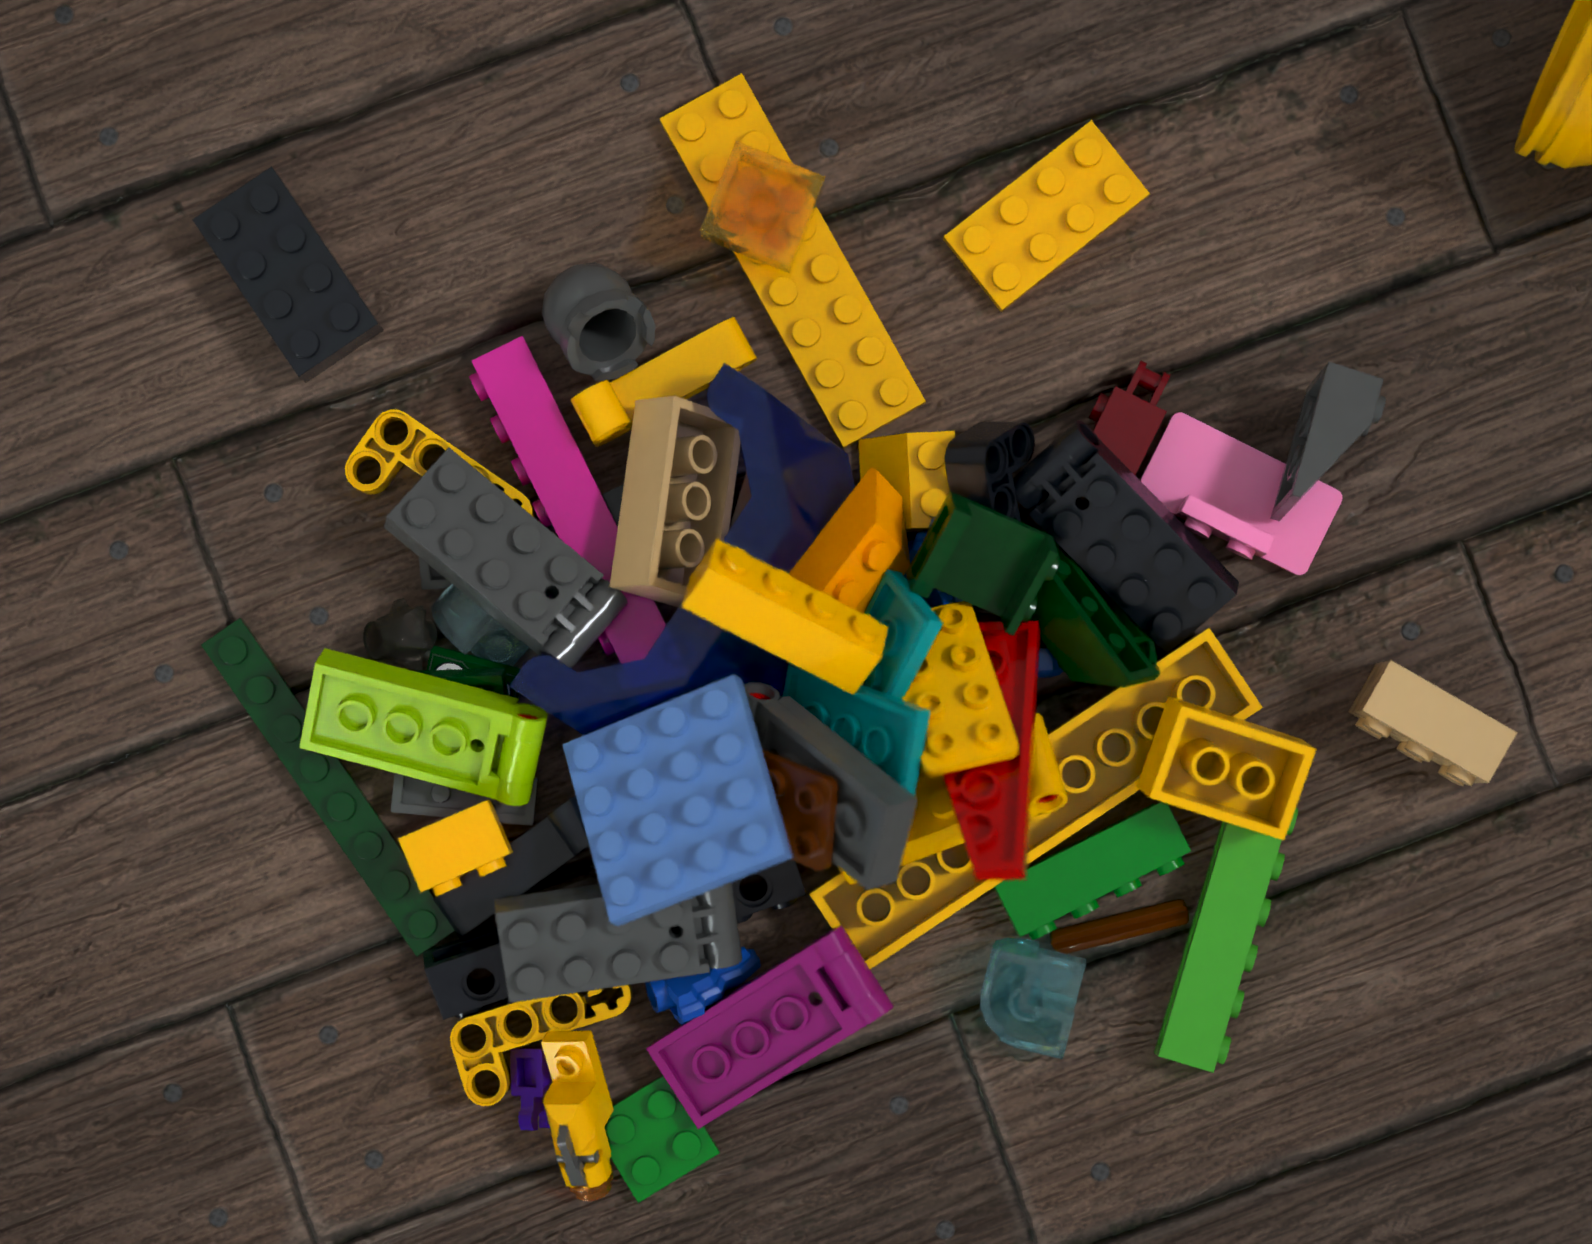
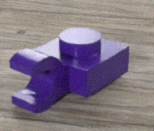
M524 1046L510 1049L511 1096H521V1109L518 1117L520 1129L538 1130V1115L539 1128H550L543 1101L547 1090L552 1084V1078L543 1047Z

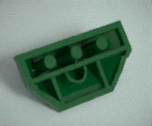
M1055 542L1058 556L1060 557L1059 566L1052 580L1048 583L1044 581L1036 595V609L1029 621L1039 622L1040 638L1057 660L1059 667L1066 672L1071 681L1124 688L1155 680L1160 675V669L1156 665L1157 655L1154 641Z

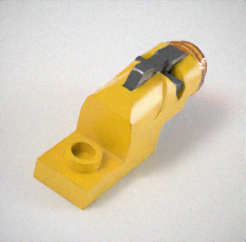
M547 1031L541 1044L552 1078V1084L544 1096L543 1105L551 1129L556 1160L565 1185L575 1194L577 1199L581 1201L598 1200L610 1192L612 1188L611 1182L614 1177L610 1164L611 1149L605 1131V1125L614 1108L592 1031Z

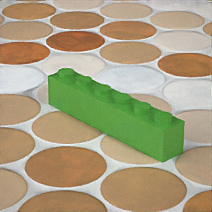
M1298 808L1295 809L1286 835L1290 836L1294 829ZM1224 821L1221 822L1154 1050V1054L1212 1073H1214L1216 1063L1222 1065L1225 1063L1231 1043V1037L1225 1036L1229 1018L1237 1019L1244 1000L1245 992L1238 990L1243 971L1251 972L1257 956L1258 945L1251 944L1256 926L1264 927L1271 907V900L1265 898L1270 880L1277 881L1283 867L1285 854L1278 852L1281 839Z

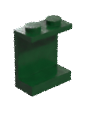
M949 491L906 575L911 592L928 599L934 588L1000 616L1005 632L1014 636L1021 622L1027 623L1031 619L1037 605L1036 595L1043 582L1048 583L1054 577L1059 566L1060 557L1058 556L1053 536Z

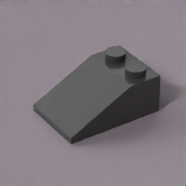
M1328 362L1306 388L1270 519L1280 521L1359 436L1366 437L1371 423L1377 424L1379 422L1386 402V397L1380 395L1384 379Z

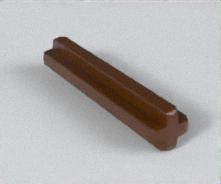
M1176 899L1055 929L1049 933V939L1054 954L1060 956L1185 925L1189 922V913L1185 901Z

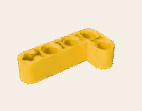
M732 317L610 383L608 380L589 387L570 401L595 447H599L632 430L636 400L666 396H677L687 400L754 363L758 358L736 318Z
M400 410L382 412L369 427L345 464V475L348 482L354 488L365 494H378L390 485L403 465L422 477L427 472L423 466L424 454L434 447H440L445 451L451 448L495 486L504 489L503 492L516 503H523L521 507L535 518L533 505L523 493ZM393 421H403L408 427L406 439L398 445H390L384 439L385 428ZM368 459L378 461L381 467L379 478L371 484L360 483L357 477L359 465Z
M631 984L613 987H621L623 995L617 999L616 1007H611L608 1001L594 1003L591 1008L596 1014L590 1016L587 1015V1001L582 992L558 995L571 997L577 1004L578 1012L576 1018L567 1022L558 1020L552 1012L553 1000L558 996L506 1003L477 1012L458 1021L452 1028L450 1043L468 1098L480 1106H492L499 1102L508 1092L510 1086V1074L503 1051L542 1040L547 1031H571L616 1017L623 1013L631 1002L633 996ZM604 989L588 991V997L597 995ZM522 1010L530 1016L532 1027L528 1034L518 1036L509 1031L506 1019L511 1011ZM475 1024L484 1030L486 1042L483 1048L472 1050L463 1044L461 1032L464 1026ZM483 1070L494 1072L500 1080L498 1093L489 1096L480 1093L475 1086L476 1074Z

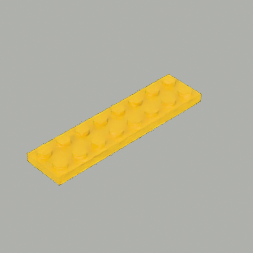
M743 74L737 75L661 117L660 123L842 448L850 446L859 439L868 436L925 404L926 401Z

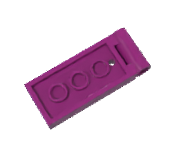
M839 925L706 1008L705 1014L690 1020L684 1025L680 1024L653 1041L646 1050L697 1129H700L861 1028L874 1022L890 1011L894 1005L842 925ZM814 992L819 993L822 1000L816 999Z

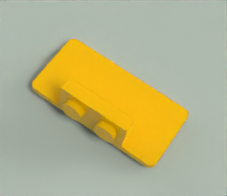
M963 601L932 607L931 609L943 622V625L908 691L902 697L904 701L931 710L923 753L920 756V765H922L924 773L935 776L1016 757L1019 752L1018 740L973 606Z

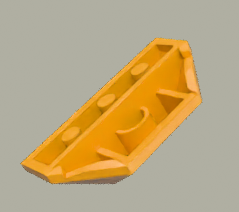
M870 467L788 574L864 614L887 569L901 572L904 575L910 566L902 496L876 469Z

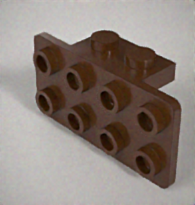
M762 749L793 858L791 860L817 871L829 868L832 864L838 796L836 780L833 777Z

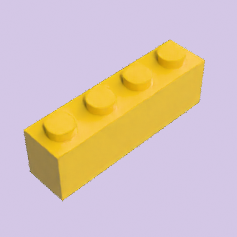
M719 539L714 541L690 576L682 604L683 608L853 695L881 659L888 630L887 626L878 622L872 616L856 611L835 600L829 594L818 591L791 577L785 571L775 569L748 555L744 550L733 547Z

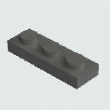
M394 773L391 812L447 818L481 802L491 800L501 823L534 826L539 778H534L530 801L526 805L511 806L500 803L492 798Z

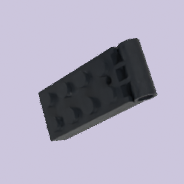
M1080 420L1075 421L1013 477L1017 501L1023 507L1030 510L1029 515L1047 534L1053 536L1054 541L1166 654L1172 651L1237 595L1239 581L1115 456L1084 422ZM1079 497H1085L1088 501H1083Z

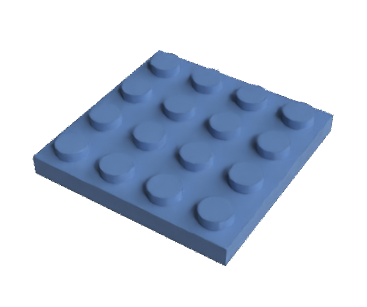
M735 674L562 744L611 924L616 926L623 925L793 858L743 682Z

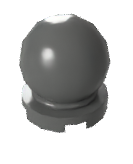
M597 262L570 266L556 276L544 293L542 316L550 337L561 346L566 360L576 372L579 371L580 373L591 375L596 381L617 379L634 370L638 366L635 359L644 351L647 343L652 347L655 341L656 325L649 309L643 301L632 293L627 280L617 272Z

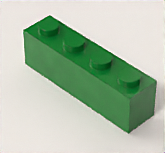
M1157 801L1028 866L1026 869V879L1004 880L993 888L1016 934L1019 937L1029 934L1033 941L1057 929L1054 920L1070 912L1073 918L1077 919L1099 908L1097 898L1111 891H1114L1117 898L1142 886L1139 877L1155 869L1158 875L1162 876L1185 864L1181 856L1191 852V849L1169 805L1165 802Z

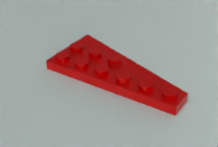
M1038 621L1021 622L1013 636L1005 632L1002 622H978L1018 740L1019 752L1012 759L944 773L943 777L976 880L1026 879L1040 627Z

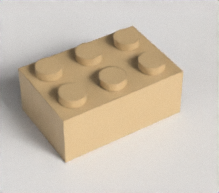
M1392 660L1375 664L1348 712L1359 718L1355 726L1378 739L1381 737L1387 739L1389 736L1400 742L1396 748L1399 752L1420 763L1423 760L1429 763L1431 760L1441 765L1438 774L1462 787L1464 784L1472 787L1473 783H1489L1517 734L1516 731Z

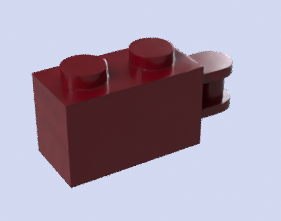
M1142 360L1139 362L1126 390L1124 391L1115 386L1109 397L1100 393L1088 417L1096 422L1092 429L1094 433L1134 475H1136L1167 412L1156 405L1171 376L1166 372L1160 375L1147 369V363ZM1137 385L1153 392L1149 402L1132 395Z

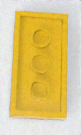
M1091 120L944 235L943 240L1000 312H1002L1145 200L1150 193Z

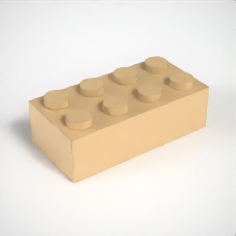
M677 396L635 401L610 588L683 608L682 604L690 576L716 539L725 543L728 541L744 419Z

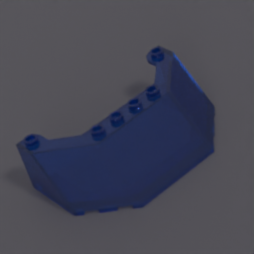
M724 363L708 388L707 401L710 409L718 418L739 431L752 497L723 539V542L733 547H738L748 555L789 574L855 488L849 456L844 450L767 390ZM682 601L645 659L576 672L551 656H536L524 664L510 687L581 734L586 735L734 674L742 679L743 686L750 682H759L774 687L779 692L781 698L783 697L789 662L683 608Z

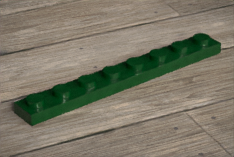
M243 618L237 619L201 644L417 957L420 956L424 951L429 950L453 933L455 930L433 901L435 895L429 889L420 892L401 846L342 761L336 757L299 748L306 709Z

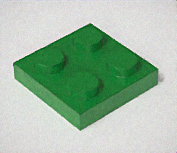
M663 1075L614 1104V1110L605 1125L611 1149V1159L638 1203L720 1153L706 1127L703 1126L697 1129Z

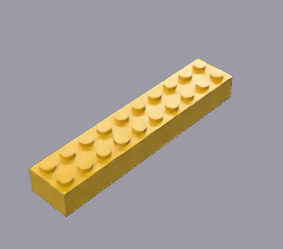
M1210 628L1202 630L1157 660L1156 665L1160 669V675L1155 680L1124 688L1117 687L1048 733L1068 800L1063 807L1054 812L1042 813L1029 818L1027 865L1140 790L1137 788V784L1168 696L1241 720L1247 719L1263 708ZM965 843L901 866L897 880L894 883L866 890L859 883L850 885L842 873L839 872L810 891L809 895L832 929L842 925L868 967L872 969L1004 880H976Z

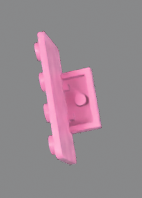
M1181 412L1171 417L1140 479L1173 515L1186 520L1184 526L1189 531L1209 539L1212 533L1228 541L1226 548L1233 553L1252 560L1253 556L1256 555L1297 576L1303 575L1308 571L1343 499L1339 490L1318 480L1280 521L1270 519L1285 463Z

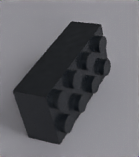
M272 166L192 219L298 377L305 383L384 331Z

